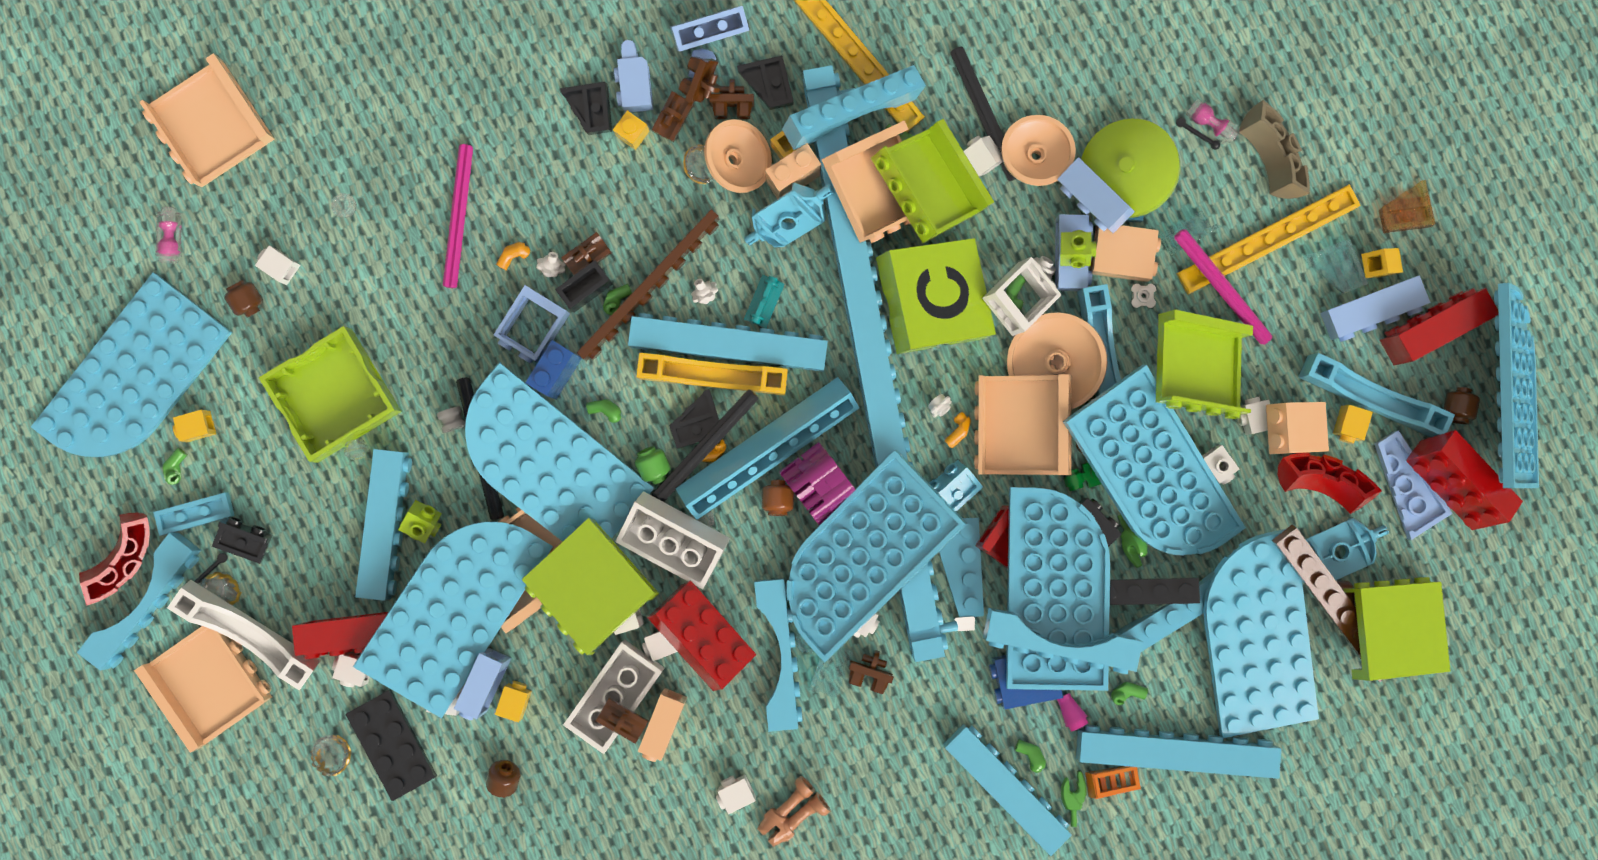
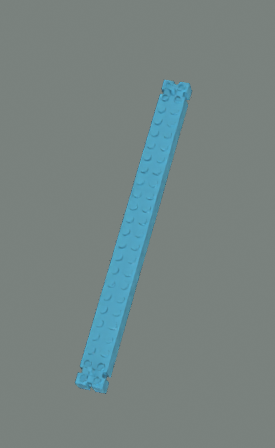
M832 65L803 70V88L807 108L855 89L839 90L841 87L838 72L834 73ZM848 122L814 142L816 156L821 163L820 177L822 188L827 186V184H831V186L833 184L821 159L850 146L847 145L849 141L848 136H850ZM835 190L834 194L825 198V204L875 467L877 468L894 450H897L908 461L906 453L910 452L908 437L903 438L902 428L906 427L903 412L899 413L897 404L901 403L899 389H894L893 386L896 372L894 364H889L888 356L892 354L889 339L885 340L883 333L887 329L885 315H880L879 312L882 298L880 290L875 291L874 286L878 279L875 266L871 267L870 265L871 257L873 256L871 242L863 241L859 243ZM931 560L899 590L911 657L915 662L945 657L944 650L948 649L946 635H943V633L958 631L957 621L943 623L941 610L935 606V600H939L936 585L931 584L930 576L934 575Z

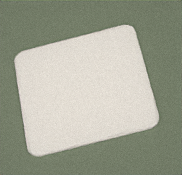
M975 617L955 618L958 624V631L975 630Z

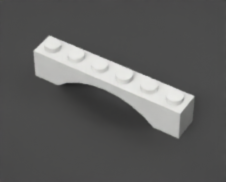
M192 580L181 587L167 607V609L188 622L215 630L240 643L263 660L277 677L298 690L302 688L320 662L317 658L304 659V655L295 656L293 643Z

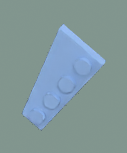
M1399 430L1393 431L1374 443L1407 540L1414 539L1453 514L1446 502L1430 488L1427 482L1406 461L1412 450Z

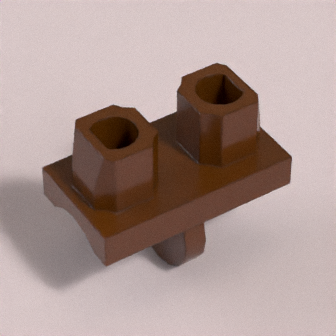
M691 57L689 59L687 67L695 73L693 80L684 78L678 88L686 95L685 101L701 103L704 98L709 99L712 92H720L721 86L716 83L718 75L714 74L718 61L713 58L703 59L700 57Z
M730 79L729 86H721L720 94H711L710 105L713 107L715 119H728V107H737V119H750L752 107H754V94H744V86H735V79Z
M672 91L652 128V132L674 142L694 102L689 103L685 101V98Z
M596 232L561 257V259L572 274L575 275L596 260L599 263L612 252Z
M877 650L874 651L873 656L863 654L861 661L870 663L869 666L850 660L848 666L850 670L849 684L861 687L864 676L867 675L873 677L870 690L879 694L885 692L888 683L892 684L894 676H892V673L876 668V666L885 668L887 661L879 659L880 651Z
M611 698L607 700L596 719V722L636 744L649 721Z

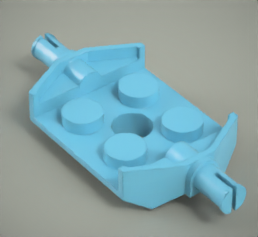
M792 183V190L757 213L755 208L752 209V221L755 231L744 237L745 242L751 246L760 239L762 242L766 241L773 247H784L822 224L826 219L823 202L825 198L835 193L833 186L827 184V186L819 191H815L812 188ZM786 218L793 219L794 222H783V220Z
M1348 518L1347 521L1307 538L1306 541L1334 579L1338 580L1373 564L1377 554L1375 542H1377L1378 538L1388 535L1389 531L1386 530L1387 527L1385 525L1369 530L1356 519ZM1338 545L1344 546L1346 550L1345 556L1341 559L1335 556V548Z

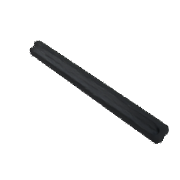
M962 46L957 47L950 52L951 57L987 136L992 138L1001 152L1004 138L1003 133L965 49ZM1002 162L1000 165L1009 182L1016 180L1007 170L1004 162Z
M468 377L456 380L465 420L469 404L474 395L471 380ZM479 473L490 519L497 520L503 518L504 513L498 491L487 483Z
M747 390L652 493V496L665 502L676 490L675 488L680 486L758 401L759 397L752 390Z

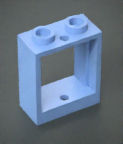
M524 285L494 333V336L499 338L498 344L510 351L513 347L520 351L518 356L531 364L533 360L539 362L570 313ZM528 300L557 316L556 321L535 353L506 336Z
M491 648L479 653L454 707L455 710L459 711L461 717L468 720H477L488 711L511 661L510 657Z

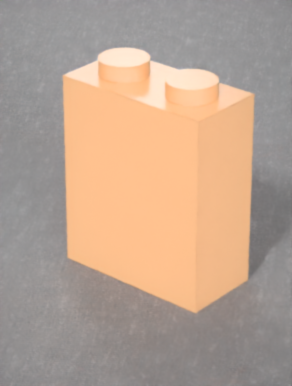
M808 143L766 169V183L776 198L779 199L792 190V183L806 186L820 177L821 163Z
M1096 225L1094 235L1096 257H1092L1090 271H1092L1093 275L1142 282L1150 281L1156 276L1158 269L1155 255L1156 252H1159L1161 246V238H1158L1159 230L1121 225L1112 233L1108 228L1103 231Z
M1326 402L1266 405L1269 454L1329 451Z
M664 688L638 749V752L643 753V758L652 762L662 760L687 700L686 696Z

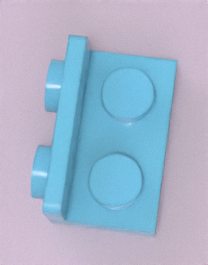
M959 460L949 464L937 479L929 482L955 511H958L983 488L968 467Z

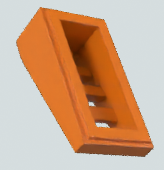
M1119 766L1085 772L1090 798L1099 799L1141 789L1137 767ZM1131 771V774L1129 772L1131 785H1126L1124 772ZM1115 774H1119L1121 787H1117ZM1106 776H1109L1110 787H1111V788H1109V789H1107V785H1106V780H1105V777H1106Z

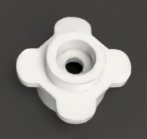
M1134 284L1132 286L1133 300L1131 304L1133 307L1147 306L1152 308L1155 306L1154 292L1156 287L1153 284H1148L1147 286Z
M940 394L930 402L928 408L931 410L934 418L937 415L943 416L951 408L950 404L952 403L949 396L945 397L943 394Z

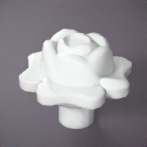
M550 252L544 258L537 259L538 264L536 268L541 270L544 276L556 277L560 273H565L566 264L558 258L557 253Z
M697 279L694 282L696 288L691 293L694 303L708 304L715 299V293L718 291L716 282L706 281L704 283L702 279Z

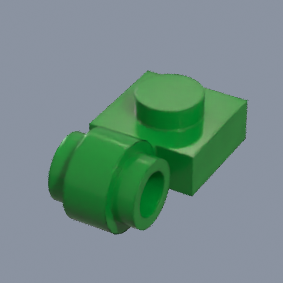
M1088 462L1081 464L1083 473H1079V469L1076 468L1071 470V475L1063 477L1065 486L1069 488V491L1083 488L1084 480H1086L1088 488L1102 484Z

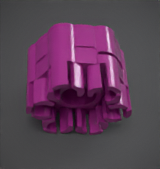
M818 442L801 455L803 460L798 457L779 471V473L805 508L810 510L809 513L820 526L855 491V488L832 457Z

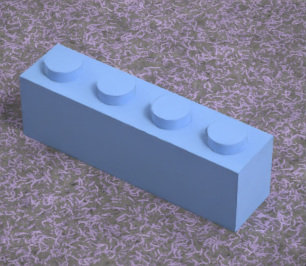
M1419 275L1320 314L1330 339L1339 338L1340 342L1355 337L1353 332L1358 330L1366 333L1377 329L1376 324L1384 321L1387 325L1400 320L1399 315L1407 312L1408 316L1423 311L1422 306L1429 304L1430 300Z

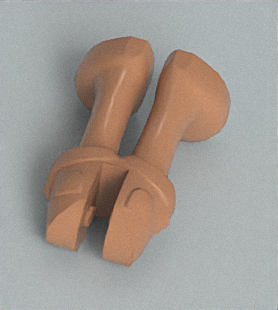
M803 776L795 780L796 789L789 799L779 808L768 810L757 828L762 835H765L774 826L779 828L768 839L772 847L789 841L795 835L794 830L811 814L819 813L821 816H826L831 812L827 802L816 792L801 809L790 818L786 817L802 800L810 797L815 792L814 787Z

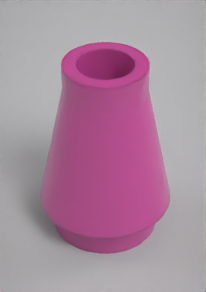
M1070 693L1065 694L1061 699H1056L1060 706L1065 727H1069L1071 732L1088 724L1086 719L1088 716L1072 698Z

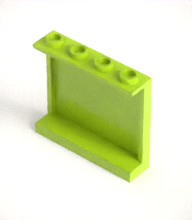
M944 119L937 121L929 129L889 148L884 146L871 157L876 169L881 174L922 243L979 214L994 203V200Z
M1171 310L1158 314L1156 403L1166 404V408L1169 409L1185 407L1187 412H1201L1202 410L1206 411L1205 414L1210 416L1225 414L1227 419H1239L1240 415L1251 413V409L1240 407L1242 338L1253 335V326L1180 310Z
M591 518L582 523L522 579L526 584L524 588L531 597H537L542 603L541 609L549 617L553 616L558 621V629L564 635H570L575 641L573 646L582 655L584 653L586 655H593L595 653L594 650L648 600H653L659 594L603 528Z
M1430 577L1414 578L1413 583H1410V579H1394V584H1390V580L1374 581V586H1370V582L1354 583V588L1343 589L1344 592L1355 593L1362 668L1351 669L1353 680L1373 681L1451 672L1441 582H1430Z

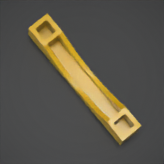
M639 353L637 378L640 380L739 391L750 389L757 393L785 395L788 369L715 363L648 353Z

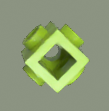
M1082 230L1061 232L1060 266H1071L1073 268L1091 266V257H1096V241L1091 242V232Z
M415 499L398 530L409 535L412 539L425 544L429 536L435 537L442 524L438 523V520L442 513L435 510L432 506L425 505Z

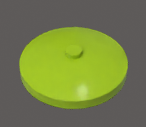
M1123 119L1105 126L1091 138L1081 157V160L1135 211L1129 218L1146 215L1164 204L1173 193L1180 175V156L1174 141L1160 126L1143 119Z

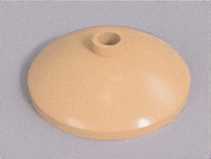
M1030 115L1013 123L1005 133L1001 146L1002 159L1007 170L1019 181L1034 186H1044L1057 182V179L1074 162L1076 153L1074 139L1067 127L1060 121L1045 115ZM1032 154H1038L1040 159H1033Z
M731 119L715 126L706 139L704 147L706 165L712 177L722 187L736 193H747L759 188L766 181L765 170L771 167L772 156L765 137L756 127L742 120ZM729 158L733 160V164L730 163Z

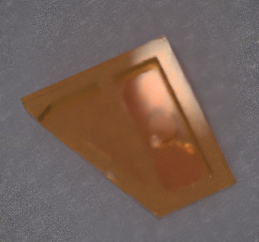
M1426 180L1420 181L1379 210L1383 233L1430 228L1436 224Z

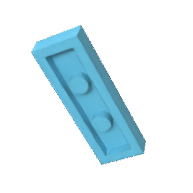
M221 493L153 512L159 536L219 521L224 517L235 516L229 493Z

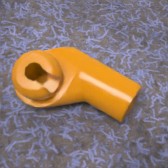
M523 242L508 245L504 248L496 265L507 270L513 258L518 256L523 259L527 258L530 254V248L525 246Z
M960 412L954 418V422L959 426L944 439L951 448H954L968 433L971 419L964 412Z
M722 439L702 462H715L725 453V441Z

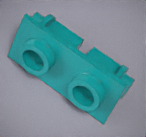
M762 274L744 320L766 329L785 284L778 281L775 277H767Z

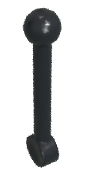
M1180 117L1176 120L1178 127H1184L1210 144L1212 149L1217 150L1220 148L1219 141H1213L1186 123L1184 118Z
M220 553L217 556V560L194 582L199 584L220 563H225L228 559L227 555Z

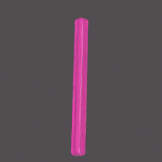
M460 144L458 149L443 276V286L451 289L456 288L458 283L473 147L468 144Z
M1186 229L1176 233L1174 239L1243 324L1253 326V336L1260 344H1267L1272 339L1271 333Z

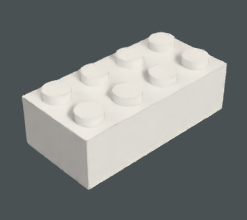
M643 491L634 502L615 542L686 581L691 580L695 586L703 589L731 538Z
M627 640L622 641L563 726L605 754L618 735L596 722L607 700L611 698L634 712L665 667L656 661H652V658L647 657L645 653Z

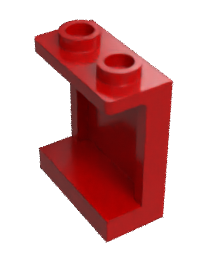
M1002 505L975 546L1008 569L1009 506Z

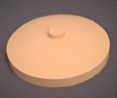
M1067 313L1041 315L1025 332L1014 336L1007 355L1009 376L1071 375L1072 409L1086 403L1097 393L1106 376L1108 364L1104 342L1095 328L1084 319Z

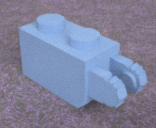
M627 39L621 44L622 59H617L618 67L614 68L615 82H620V91L616 92L618 107L622 106L624 113L627 110L630 113L654 110L649 66L643 57H638L635 43Z

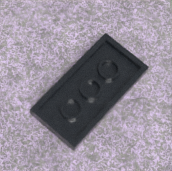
M391 689L345 714L391 801L437 777Z

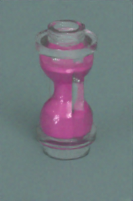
M1197 98L1185 113V115L1190 117L1189 121H1194L1198 125L1211 126L1214 136L1220 140L1221 144L1231 143L1240 132L1237 130L1239 124L1233 123L1229 119H1217L1213 108L1206 104L1207 101H1201Z
M162 207L161 211L156 212L155 255L158 256V262L179 263V257H182V213L177 212V209L173 207Z

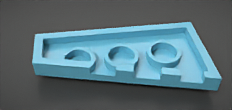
M963 518L968 524L939 551L958 616L980 617L984 616L981 551L975 546L980 539L979 518Z

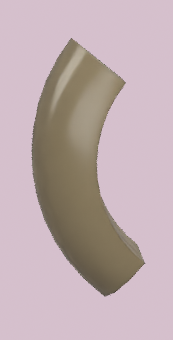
M1262 100L1246 114L1241 123L1239 133L1248 139L1259 153L1267 171L1270 195L1284 199L1305 196L1310 193V182L1307 165H1302L1298 153L1302 151L1294 133L1289 135L1281 123L1284 121L1283 117L1271 105Z

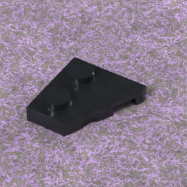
M782 55L737 66L738 73L769 110L794 105Z
M606 82L560 88L561 94L568 101L571 110L578 117L581 126L588 135L612 132L609 91Z
M710 389L705 390L693 404L669 425L677 449L700 442L719 421Z

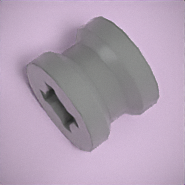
M453 407L436 414L437 418L442 422L443 426L441 429L443 433L465 427L466 422L460 415L462 412L461 407Z

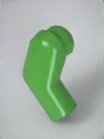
M1018 275L1007 287L1006 294L1021 311L1024 302L1017 298L1026 280L1023 276Z
M629 284L610 290L606 294L603 303V310L606 314L611 316L619 308L621 299L632 294Z
M609 399L586 403L588 414L602 412L611 423H616L621 419L619 406Z
M177 448L163 464L164 479L170 485H176L181 479L180 463L188 455L181 448Z
M1124 682L1113 689L1111 698L1116 705H1123L1124 701L1130 696L1145 700L1148 688L1131 682Z
M1018 739L1015 751L1028 755L1030 769L1035 773L1041 772L1046 766V760L1037 745Z

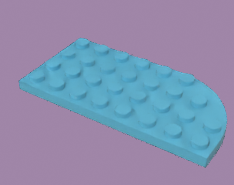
M153 272L36 419L31 428L56 447L75 455L108 457L133 449L144 442L157 429L228 339L232 331L157 273Z
M1511 283L1498 284V290L1494 292V302L1499 309V316L1495 317V329L1499 331V341H1496L1495 351L1496 355L1500 356V366L1496 368V378L1498 382L1500 381L1501 392H1497V405L1501 407V417H1498L1497 427L1498 431L1502 432V442L1498 444V455L1502 458L1503 467L1499 469V482L1503 483V488H1539L1536 355L1534 336H1531V332L1527 330L1526 323L1531 322L1528 306H1524L1520 302V300H1523L1521 290Z
M499 362L474 393L468 407L465 425L467 448L474 466L487 483L562 542L588 518L594 519L612 539L624 525L634 502L642 492L650 494L653 491L654 487L650 483L644 482L639 474L502 363Z
M1141 365L1063 421L1127 525L1138 538L1151 547L1173 555L1203 554L1220 547L1246 528L1174 409L1166 408V404L1156 403V380L1147 365Z
M894 450L805 540L791 563L793 565L789 580H787V600H789L793 615L791 617L801 637L824 663L968 524L897 450Z
M1009 487L1007 611L1015 613L1031 631L1059 643H1088L1109 635L1110 554L1105 535L1102 533L1095 517L1082 504L1066 494L1045 488ZM1007 645V689L1108 691L1109 666L1104 665L1103 669L1088 666L1086 661L1079 660L1078 664L1063 661L1062 656L1054 655L1053 659L1039 656L1038 651L1029 650L1028 654L1014 651V646Z
M504 522L473 523L446 535L425 556L353 667L442 719L468 679L479 653L486 651L525 591L524 587L526 584L522 579L547 557L553 546L521 527Z
M1285 529L1260 534L1240 543L1236 550L1228 557H1224L1217 565L1210 586L1205 591L1203 604L1204 624L1219 735L1224 738L1319 719L1302 580L1272 541Z

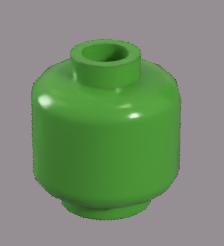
M650 446L637 453L638 457L635 459L634 464L644 482L652 481L653 484H658L666 479L665 475L670 471L671 466L662 449Z

